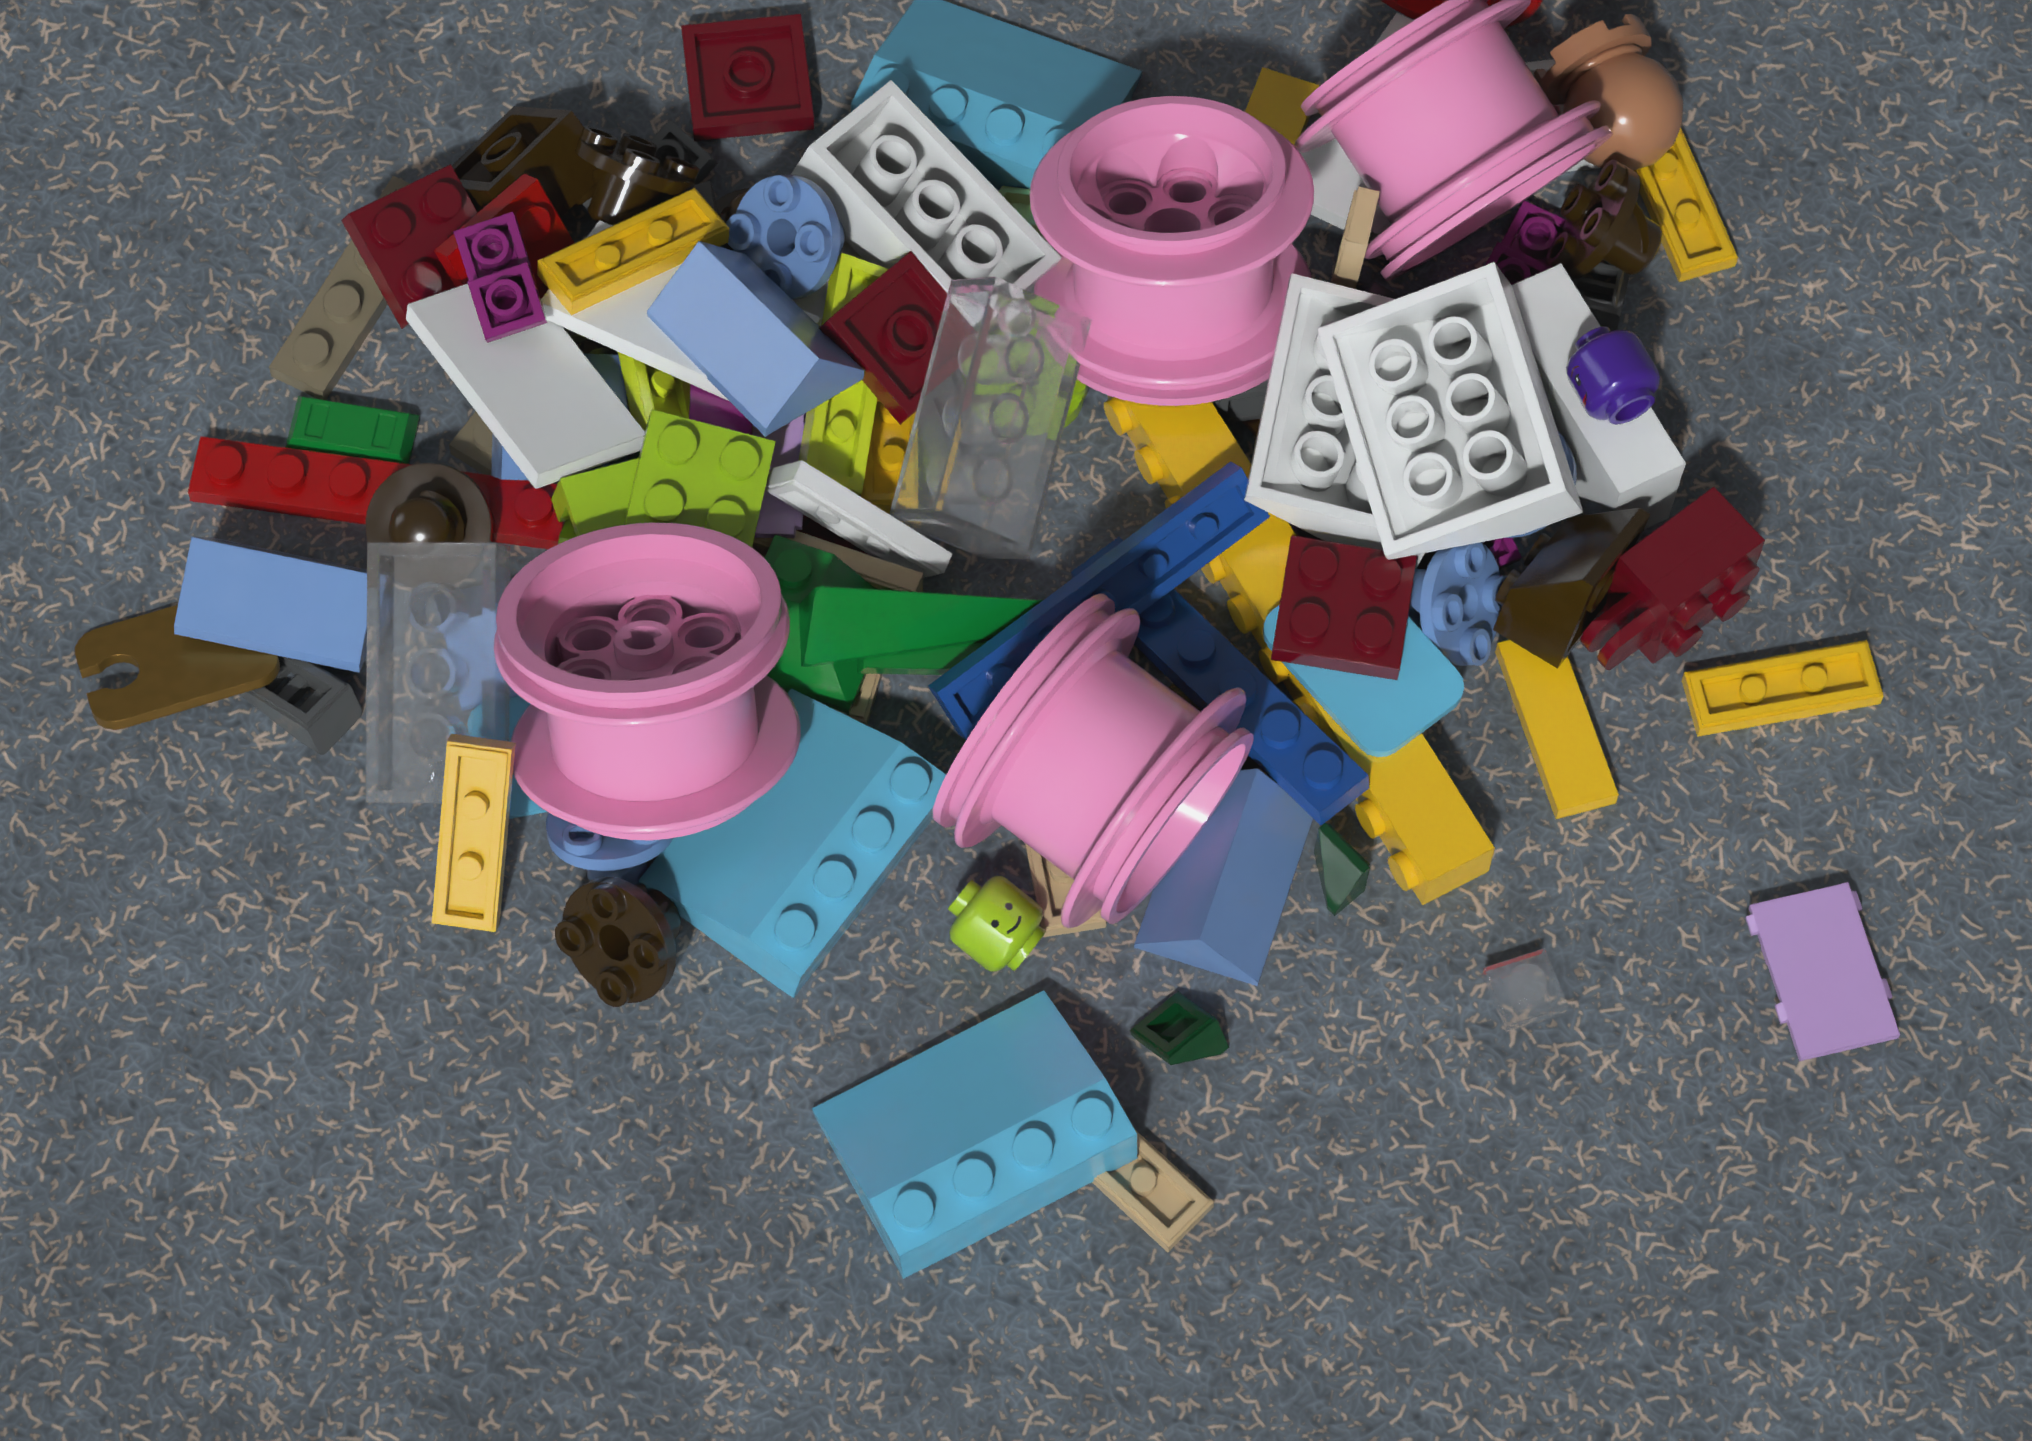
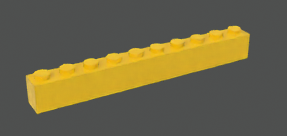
M1109 395L1108 400L1104 402L1105 414L1114 431L1120 436L1127 433L1137 450L1134 451V457L1143 478L1149 484L1158 482L1168 499L1165 500L1166 509L1230 461L1240 466L1247 478H1249L1251 463L1212 402L1182 406H1158L1126 401ZM1268 512L1270 517L1202 567L1201 570L1212 584L1220 581L1230 597L1227 601V606L1235 625L1243 634L1251 631L1262 648L1259 650L1260 662L1269 679L1274 684L1283 682L1294 699L1292 702L1369 775V789L1356 798L1358 804L1355 805L1357 818L1366 834L1372 839L1379 836L1391 854L1388 857V865L1400 888L1404 891L1413 889L1421 904L1424 905L1489 872L1495 847L1422 733L1396 753L1387 757L1368 755L1351 740L1281 661L1271 660L1272 651L1264 641L1263 626L1266 616L1280 605L1290 538L1297 535L1288 522Z

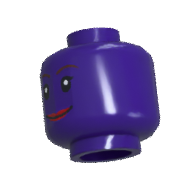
M1598 327L1578 339L1575 344L1577 351L1568 361L1566 373L1573 390L1590 417L1597 420H1609L1610 423L1618 425L1638 418L1652 407L1655 402L1654 394L1660 384V375L1637 334L1629 330L1610 331L1608 327Z

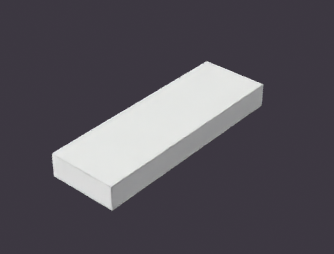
M803 460L771 468L765 487L768 493L867 554L923 573V578L945 572L952 556L951 552Z

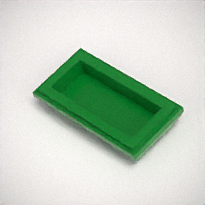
M298 396L285 448L409 464L420 415Z

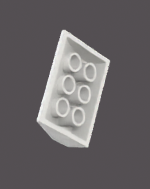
M1495 262L1317 329L1384 554L1388 560L1521 535L1583 513L1513 287Z
M1291 273L1244 500L1324 541L1383 550L1317 329L1395 299ZM1425 553L1416 555L1415 569H1417Z

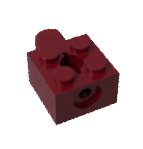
M1712 487L1619 557L1612 585L1606 599L1604 613L1589 624L1580 638V643L1589 652L1601 649L1597 656V661L1606 670L1613 669L1638 649L1652 664H1655L1669 652L1675 657L1683 655L1703 635L1701 628L1715 617H1718L1722 622L1727 621L1746 605L1750 599V595L1747 593L1750 582L1760 570L1757 562L1765 539L1715 487Z

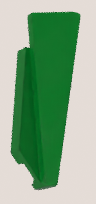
M830 586L815 587L799 603L801 667L857 660V674L943 675L1043 600Z

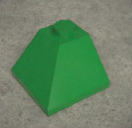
M775 535L764 559L770 564L778 578L781 594L789 612L790 633L782 656L767 675L776 681L787 693L793 689L830 708L849 715L866 674H857V660L801 667L799 603L815 587L819 586L876 588L835 554Z

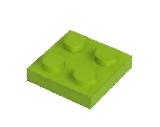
M652 409L647 421L624 525L637 523L693 525L732 536L752 548L776 441Z

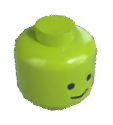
M1003 876L990 878L982 887L971 879L948 907V910L957 917L949 930L951 941L990 972L999 971L1005 966L1015 971L1046 933L1039 926L1043 917L1040 905Z

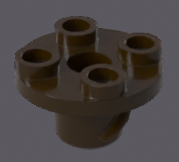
M591 126L583 127L575 148V153L579 157L597 167L593 171L592 176L596 188L588 207V213L597 223L601 220L612 226L660 204L664 193L678 196L693 189L700 169L676 157L666 156L662 160L654 156L658 146L641 137L623 133L620 143H618V138L614 135Z
M1613 159L1604 166L1598 177L1588 188L1582 184L1576 185L1567 195L1561 207V215L1567 218L1560 235L1549 248L1546 262L1553 267L1562 264L1570 278L1584 276L1602 260L1629 275H1634L1644 270L1652 262L1660 248L1662 229L1659 224L1646 217L1643 210L1636 203L1640 189L1639 175L1634 170Z
M438 463L415 464L393 473L374 493L366 514L367 542L379 566L396 581L409 587L424 590L449 587L470 576L486 557L495 526L490 505L480 487L460 470Z
M599 877L579 887L569 897L564 908L563 919L555 928V939L560 950L571 957L581 975L596 989L600 999L612 1007H621L626 1003L642 1002L653 997L670 982L676 966L675 939L680 931L681 920L674 902L661 891L654 888H646L642 883L634 885L620 878Z

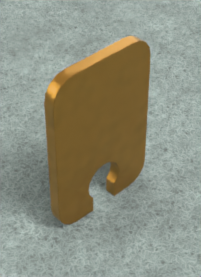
M178 605L96 628L85 633L75 646V656L82 678L99 674L107 667L116 663H130L139 668L137 678L123 688H102L86 693L97 724L111 730L128 728L262 688L270 684L277 677L280 671L278 656L174 634V623Z

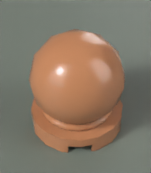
M1625 14L1622 20L1623 26L1609 30L1602 20L1575 33L1550 52L1555 64L1547 72L1545 69H1536L1534 72L1535 79L1551 104H1564L1562 114L1588 101L1595 100L1600 102V110L1589 121L1594 129L1607 125L1613 135L1584 160L1602 169L1613 159L1632 170L1654 165L1675 144L1682 124L1683 99L1676 79L1660 62L1645 57L1651 48V37L1639 17Z

